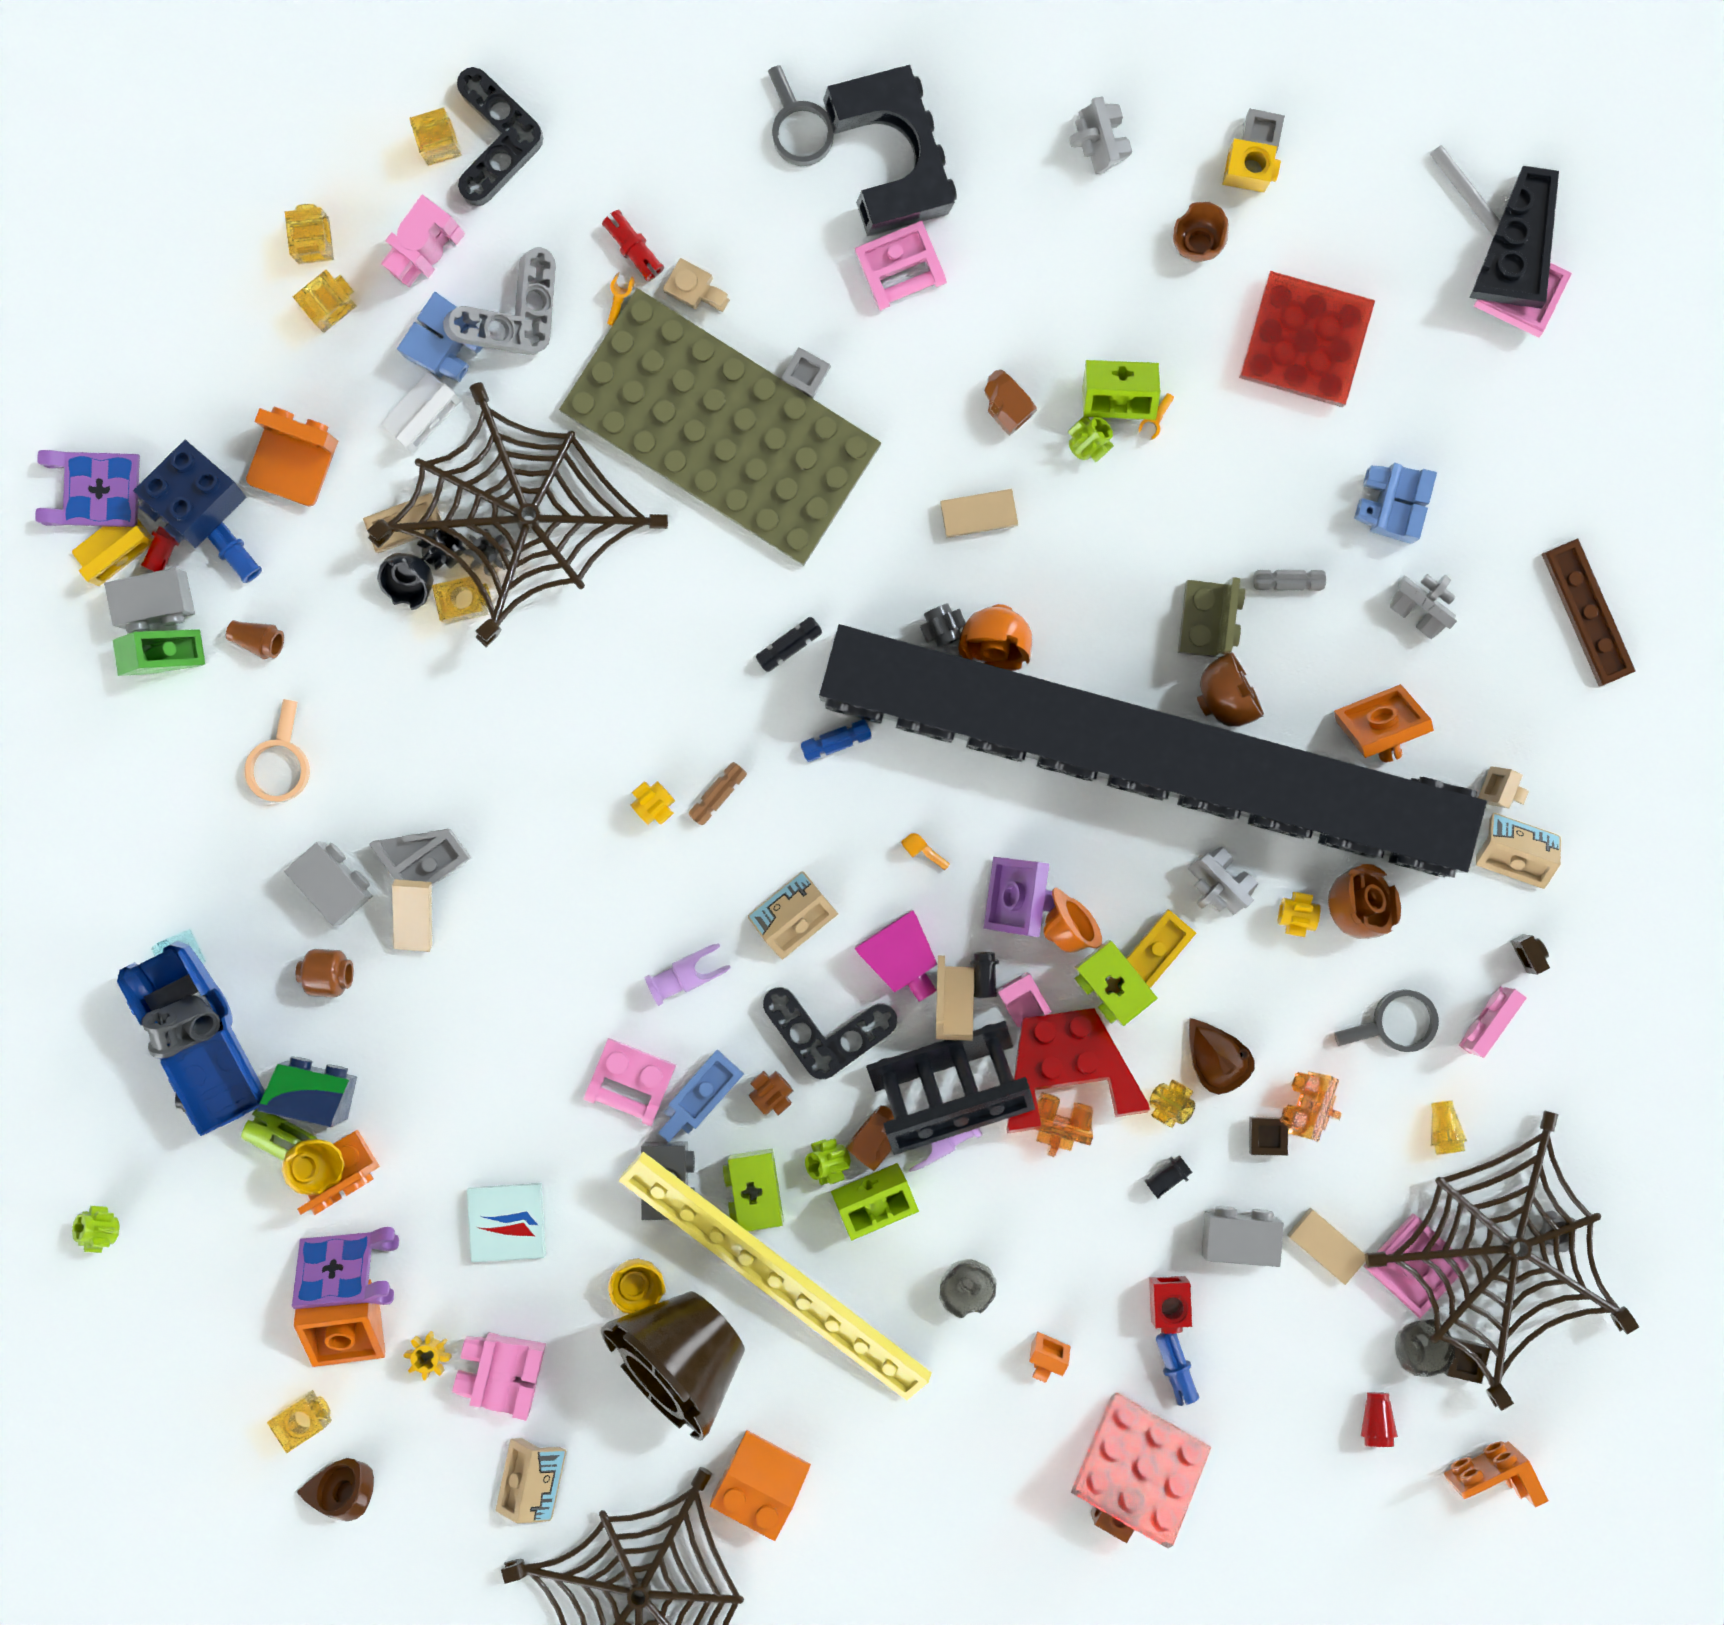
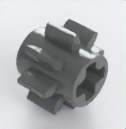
M484 529L486 532H488V533L491 535V533H490V531H489L488 529ZM472 535L469 536L473 544L482 552L486 551L487 545L495 550V554H490L488 557L493 568L506 569L499 552L484 536L478 539ZM498 535L495 540L502 545L505 538L502 535ZM503 548L507 556L511 555L510 550ZM471 549L463 551L466 556L475 559L470 565L472 570L475 571L482 565L485 574L491 576L477 554Z
M949 603L924 613L927 623L920 625L926 642L935 640L937 647L940 648L959 640L960 628H963L966 622L960 608L952 611Z

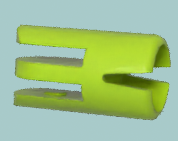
M258 1108L252 1113L255 1116L254 1120H247L241 1133L243 1140L282 1161L285 1158V1154L297 1143L306 1139H317L313 1134L274 1114L258 1111Z

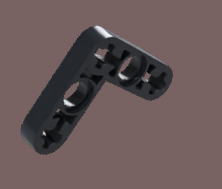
M470 67L463 70L458 76V91L464 101L500 134L459 178V191L465 201L470 205L481 206L489 202L539 151L543 145L544 138L538 123L480 68ZM470 80L475 83L480 81L482 90L488 95L485 101L475 90L469 92L470 89L467 83ZM499 102L510 106L509 115L502 120L494 119L490 114L493 105ZM516 120L525 132L532 130L533 141L523 140L520 143V135L513 127ZM498 153H506L511 157L509 167L502 171L495 170L491 165L492 158ZM486 167L489 174L496 180L491 182L487 176L481 183L483 192L478 194L474 191L469 194L471 191L468 186L471 181L477 184L486 177L482 171Z
M775 987L769 990L763 1000V1008L769 1019L808 1073L819 1080L828 1079L890 1035L897 1026L895 1010L888 1004L877 1003L826 1039L789 989ZM777 994L779 997L786 995L789 998V1001L786 1003L788 1011L792 1014L797 1009L801 1016L791 1019L783 1027L779 1021L786 1019V1017L779 1009L771 1010L770 1006L773 1003L771 996ZM879 1010L882 1014L888 1011L891 1015L887 1020L889 1027L883 1029L882 1026L874 1028L871 1033L876 1037L869 1041L865 1030L857 1025V1023L864 1020L867 1027L875 1020L873 1015L875 1011ZM805 1023L810 1027L811 1038L807 1042L797 1043L792 1039L790 1030L794 1024ZM848 1031L858 1032L862 1037L861 1047L856 1051L845 1050L841 1044V1038L844 1033ZM816 1039H819L823 1044L816 1047L822 1057L829 1055L832 1058L828 1064L830 1070L827 1072L822 1068L818 1070L813 1068L816 1059L811 1052L806 1057L801 1053V1050L811 1047Z

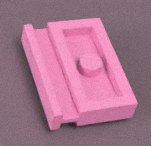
M1500 986L1491 996L1476 1021L1469 1027L1458 1046L1470 1054L1485 1058L1527 997L1516 989Z

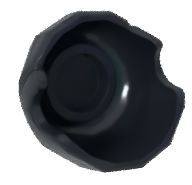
M395 553L388 556L381 563L377 575L381 591L391 599L394 605L401 603L409 604L411 610H416L427 602L434 582L431 568L420 557L407 553Z

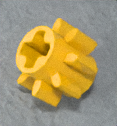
M644 781L631 792L637 799L630 806L647 825L654 820L662 825L674 814L669 806L675 802V799L658 781L651 787Z
M1292 892L1291 899L1282 898L1277 922L1279 925L1286 926L1285 934L1306 937L1307 930L1316 931L1320 919L1321 906L1320 904L1312 903L1313 895Z
M433 1331L427 1334L424 1341L420 1337L415 1336L411 1340L415 1350L410 1349L403 1354V1357L411 1361L412 1366L408 1372L412 1373L416 1370L422 1373L424 1381L433 1370L437 1375H442L445 1369L440 1362H447L452 1358V1354L445 1353L444 1345L448 1340L446 1338L441 1341L435 1339ZM429 1350L432 1351L434 1354L433 1358L425 1361L422 1355Z

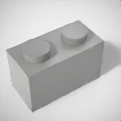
M176 567L104 583L112 625L126 629L127 633L149 630L148 624L162 622L163 626L181 624L185 622V616L195 615L187 572Z
M316 842L284 870V873L332 926L342 925L373 897L367 890L370 884L359 871L354 870L351 872L343 863L346 857L333 843L327 845L325 842Z
M1217 1206L1215 1207V1212L1205 1211L1201 1255L1206 1261L1281 1267L1284 1223L1278 1217H1274V1212L1253 1209L1251 1215L1237 1214L1236 1208Z

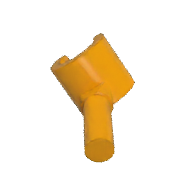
M620 272L614 276L610 284V289L614 296L607 324L612 326L619 316L624 298L631 293L635 284L632 276L628 288L619 287L617 279Z
M1169 393L1165 395L1158 406L1156 420L1144 419L1138 427L1139 433L1145 423H1153L1156 427V432L1150 440L1155 439L1159 435V423L1173 401V395Z
M911 833L901 841V844L912 858L922 851L927 858L943 870L949 867L950 863L933 851L919 834Z

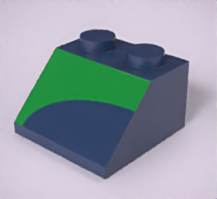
M291 1056L290 1061L277 1064L260 1101L258 1111L333 1127L348 1119L357 1076L347 1074L348 1068L327 1064L326 1068L322 1069L313 1067V1061L310 1059Z

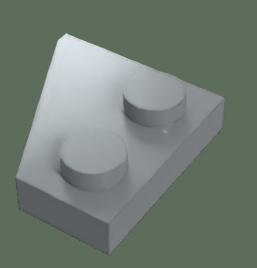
M451 829L375 840L369 844L394 880L432 882V886L471 859Z

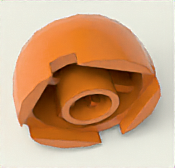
M996 604L973 613L967 620L960 634L959 654L966 659L973 660L975 658L986 661L984 664L1016 671L1022 668V662L1026 661L1027 665L1030 662L1032 632L1025 619L1014 612L1011 607Z

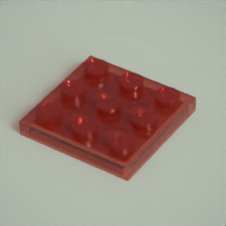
M1270 271L1266 279L1239 378L1343 408L1347 403L1375 300Z
M1116 1392L1110 1397L1071 1493L1168 1549L1174 1546L1212 1447Z

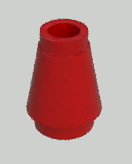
M1367 1392L1360 1435L1364 1437V1446L1394 1447V1438H1397L1398 1435L1389 1393Z

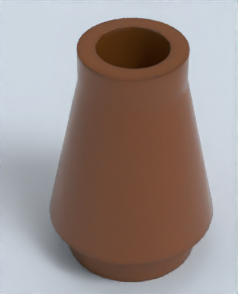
M232 620L226 630V639L228 641L236 643L264 660L276 658L284 645L283 631L278 630L276 625L247 623Z

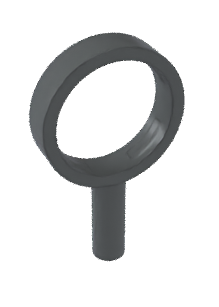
M781 65L774 66L768 70V74L784 107L777 114L773 122L772 136L775 149L785 161L793 165L810 166L816 164L826 157L834 140V133L828 114L821 106L813 102L796 101ZM798 111H808L818 115L824 121L828 130L824 146L818 152L809 156H796L789 153L781 145L778 138L781 123L787 116Z
M1407 989L1396 990L1387 994L1378 1003L1374 1012V1022L1334 1032V1036L1338 1046L1378 1036L1385 1045L1401 1052H1415L1426 1047L1434 1039L1439 1026V1017L1432 1001L1422 993ZM1401 996H1410L1420 1000L1426 1006L1430 1017L1429 1028L1425 1036L1417 1043L1407 1046L1397 1044L1389 1039L1382 1025V1017L1386 1007L1391 1001Z

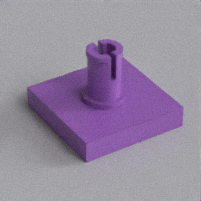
M993 857L983 929L1040 937L1043 911L1050 912L1056 906L1052 891L1046 890L1049 863Z

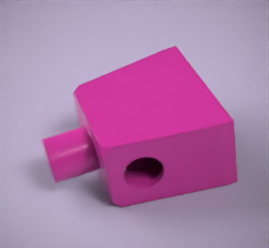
M913 910L855 947L857 953L894 992L908 985L918 1002L937 991L926 974L927 971L937 965V962Z

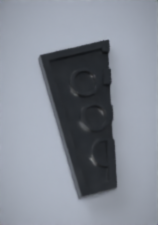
M1523 166L1521 168L1469 298L1539 309L1543 308L1547 299L1559 179L1558 170Z

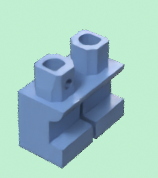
M434 291L417 317L422 326L414 322L397 347V350L403 357L422 366L440 379L444 375L447 378L461 382L468 371L469 365L456 355L463 345L476 354L483 347L459 343L451 340L446 335L443 327L444 318L448 312L457 308V306ZM463 316L454 321V325L460 326L461 333L468 328L479 329L476 324L464 323Z
M1393 463L1389 467L1371 465L1366 470L1363 486L1380 491L1378 502L1360 499L1354 519L1370 525V532L1413 544L1421 537L1428 507L1425 506L1430 503L1437 472L1426 469L1421 471L1410 469L1398 463Z

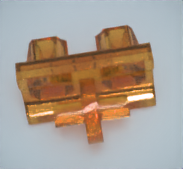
M1308 1071V1074L1295 1073L1291 1086L1293 1091L1301 1095L1297 1106L1288 1104L1283 1109L1280 1122L1289 1128L1288 1134L1319 1142L1322 1131L1326 1130L1329 1118L1340 1121L1342 1113L1333 1109L1337 1097L1335 1092L1339 1079Z
M1041 1092L1037 1099L1042 1126L1040 1129H1035L1038 1130L1036 1141L1048 1145L1047 1156L1055 1157L1058 1148L1071 1151L1074 1141L1090 1146L1094 1136L1092 1107L1074 1102L1069 1118L1057 1114L1060 1098Z

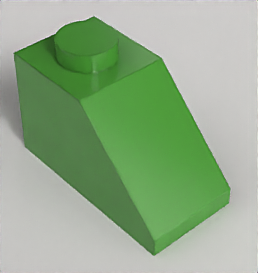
M200 629L132 632L113 640L118 676L155 674L206 665Z

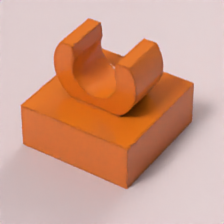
M1037 1331L1031 1343L1029 1362L1033 1363L1034 1368H1036L1032 1377L1044 1383L1047 1382L1051 1372L1063 1377L1069 1366L1071 1346Z

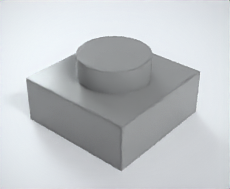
M1249 108L1242 140L1277 146L1278 151L1285 115Z
M798 347L781 380L813 399L831 365Z

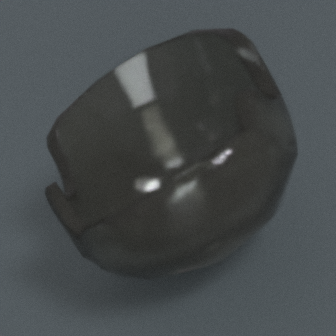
M973 1259L960 1260L953 1263L943 1274L940 1283L939 1299L945 1310L958 1318H964L967 1314L973 1312L981 1314L996 1297L997 1280L987 1265Z
M1434 1319L1408 1323L1402 1326L1395 1338V1355L1401 1367L1416 1377H1431L1445 1373L1455 1359V1346L1441 1340L1437 1343L1431 1342L1430 1338L1435 1333ZM1448 1330L1445 1333V1335L1452 1338L1450 1331Z

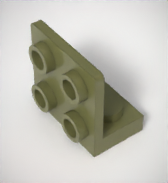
M1232 577L1225 584L1195 580L1186 581L1178 653L1219 658L1232 652L1233 646L1238 647L1241 625L1235 624L1237 610L1243 609L1245 600V588L1240 587V578Z

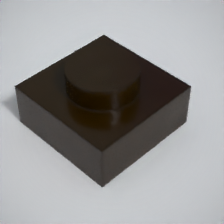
M1522 934L1510 941L1526 973L1538 975L1550 969L1546 961L1549 953L1539 938L1535 939L1533 935Z
M1249 1117V1154L1288 1156V1118Z
M1451 1337L1471 1349L1487 1366L1491 1350L1487 1345ZM1449 1344L1442 1372L1449 1377L1482 1384L1484 1374L1476 1362L1464 1351Z

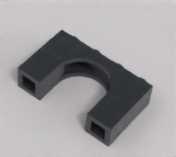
M910 64L827 86L823 98L834 134L870 124H884L901 132L913 149L914 169L907 176L897 181L861 190L856 204L867 237L908 226L919 221L948 215L957 199L955 184L951 178L947 179L943 167L946 164L943 148L940 144L936 145L932 133L934 132L932 114L929 110L925 111L921 99L923 97L921 80L918 76L913 75Z

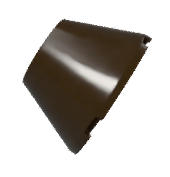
M693 1291L607 1322L600 1330L602 1338L611 1353L617 1348L624 1361L620 1367L630 1380L676 1427L680 1429L686 1424L694 1430L690 1434L692 1438L699 1441L703 1440L711 1430L745 1352V1347L730 1323L711 1303Z

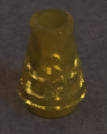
M1453 1100L1431 1103V1146L1435 1147L1436 1155L1466 1151L1464 1142H1467V1138L1455 1111Z

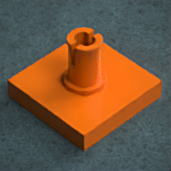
M1401 684L1334 711L1337 724L1364 758L1379 753V759L1386 763L1393 762L1392 751L1397 760L1402 757L1403 752L1400 744L1434 731L1432 719Z

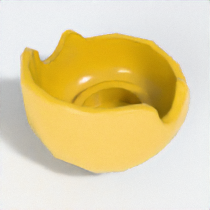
M306 1139L294 1145L285 1154L281 1171L285 1183L298 1194L312 1196L320 1195L331 1186L337 1185L341 1180L345 1164L341 1151L331 1142L321 1139Z
M640 1258L629 1259L621 1263L614 1270L608 1283V1292L612 1303L623 1313L628 1314L659 1303L662 1296L666 1293L661 1271L652 1262Z

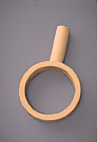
M283 699L276 739L265 741L256 746L250 752L245 763V778L249 788L258 797L268 801L283 802L295 798L304 790L309 780L310 767L306 755L299 747L290 743L297 701ZM274 746H284L290 749L297 756L301 766L300 779L297 785L290 792L280 796H272L265 793L258 786L254 777V766L257 758L263 751Z

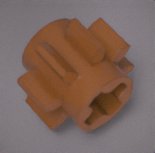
M762 1071L751 1081L750 1084L754 1090L748 1096L763 1114L767 1115L774 1110L779 1116L791 1105L792 1102L788 1096L794 1090L778 1071H775L770 1076L765 1071Z

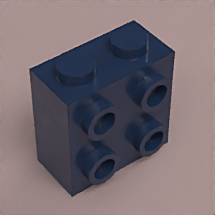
M186 439L133 490L142 501L138 507L151 520L156 522L161 518L166 523L163 529L176 542L180 544L185 539L195 549L247 498L229 476Z

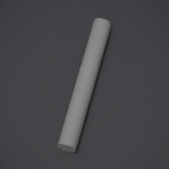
M1440 145L1430 153L1431 157L1494 237L1500 222L1499 218L1446 149Z

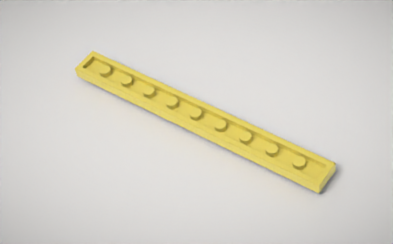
M642 1152L622 1173L619 1182L906 1401L929 1383L931 1371L645 1152Z

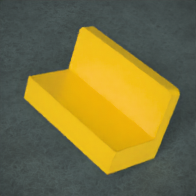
M139 519L135 527L103 526L74 548L72 554L81 564L82 568L78 571L85 580L91 584L101 586L150 547L153 537Z

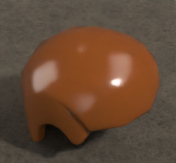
M1195 202L1190 204L1187 212L1176 220L1174 226L1173 243L1179 254L1196 263L1214 259L1227 244L1228 218L1221 207L1211 202Z

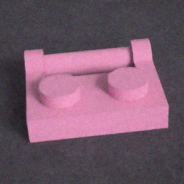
M923 221L855 248V253L879 311L890 307L889 303L932 285L939 287L947 283ZM926 262L929 269L928 272L889 288H883L880 280Z
M608 1038L585 1093L584 1100L593 1104L595 1101L638 1117L642 1119L641 1123L652 1127L676 1064ZM605 1077L651 1095L648 1106L602 1088Z

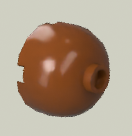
M1233 652L1219 657L1204 670L1200 679L1202 695L1197 697V701L1206 717L1212 714L1223 725L1241 727L1264 717V712L1253 686L1250 687L1245 677L1247 675Z
M1361 864L1337 877L1332 884L1328 894L1329 911L1334 923L1343 933L1357 939L1377 938L1393 931L1391 930L1392 926L1399 923L1401 919L1399 893L1395 885L1388 886L1383 878L1387 876L1383 869L1373 864Z

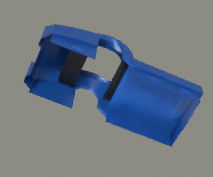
M176 941L164 947L162 953L140 964L134 962L119 970L117 983L127 1000L126 1003L129 1009L135 1015L140 1026H142L143 1017L150 1011L161 1009L197 992L201 996L204 995L212 1010L220 1019L218 1032L209 1040L179 1051L174 1056L160 1058V1063L169 1078L168 1081L173 1091L177 1093L186 1110L185 1113L200 1136L259 1108L265 1090L231 1028L233 1017L228 1002L190 945Z

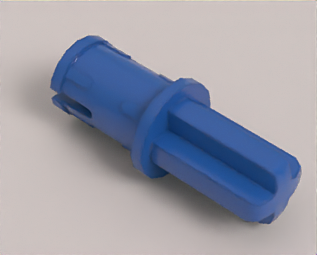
M223 522L207 537L220 552L218 557L229 563L243 583L254 580L262 572L261 566L254 561L243 547L244 541L236 539Z
M1158 1334L1156 1342L1165 1365L1163 1374L1169 1377L1177 1405L1183 1406V1400H1185L1186 1405L1196 1402L1200 1397L1189 1370L1192 1365L1190 1361L1185 1360L1177 1334Z

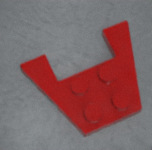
M1095 1008L1022 1019L1014 1080L1026 1077L1035 1110L1008 1118L1007 1134L1041 1128L1036 1090L1107 1080L1115 1117L1148 1113L1150 1110L1149 1103Z

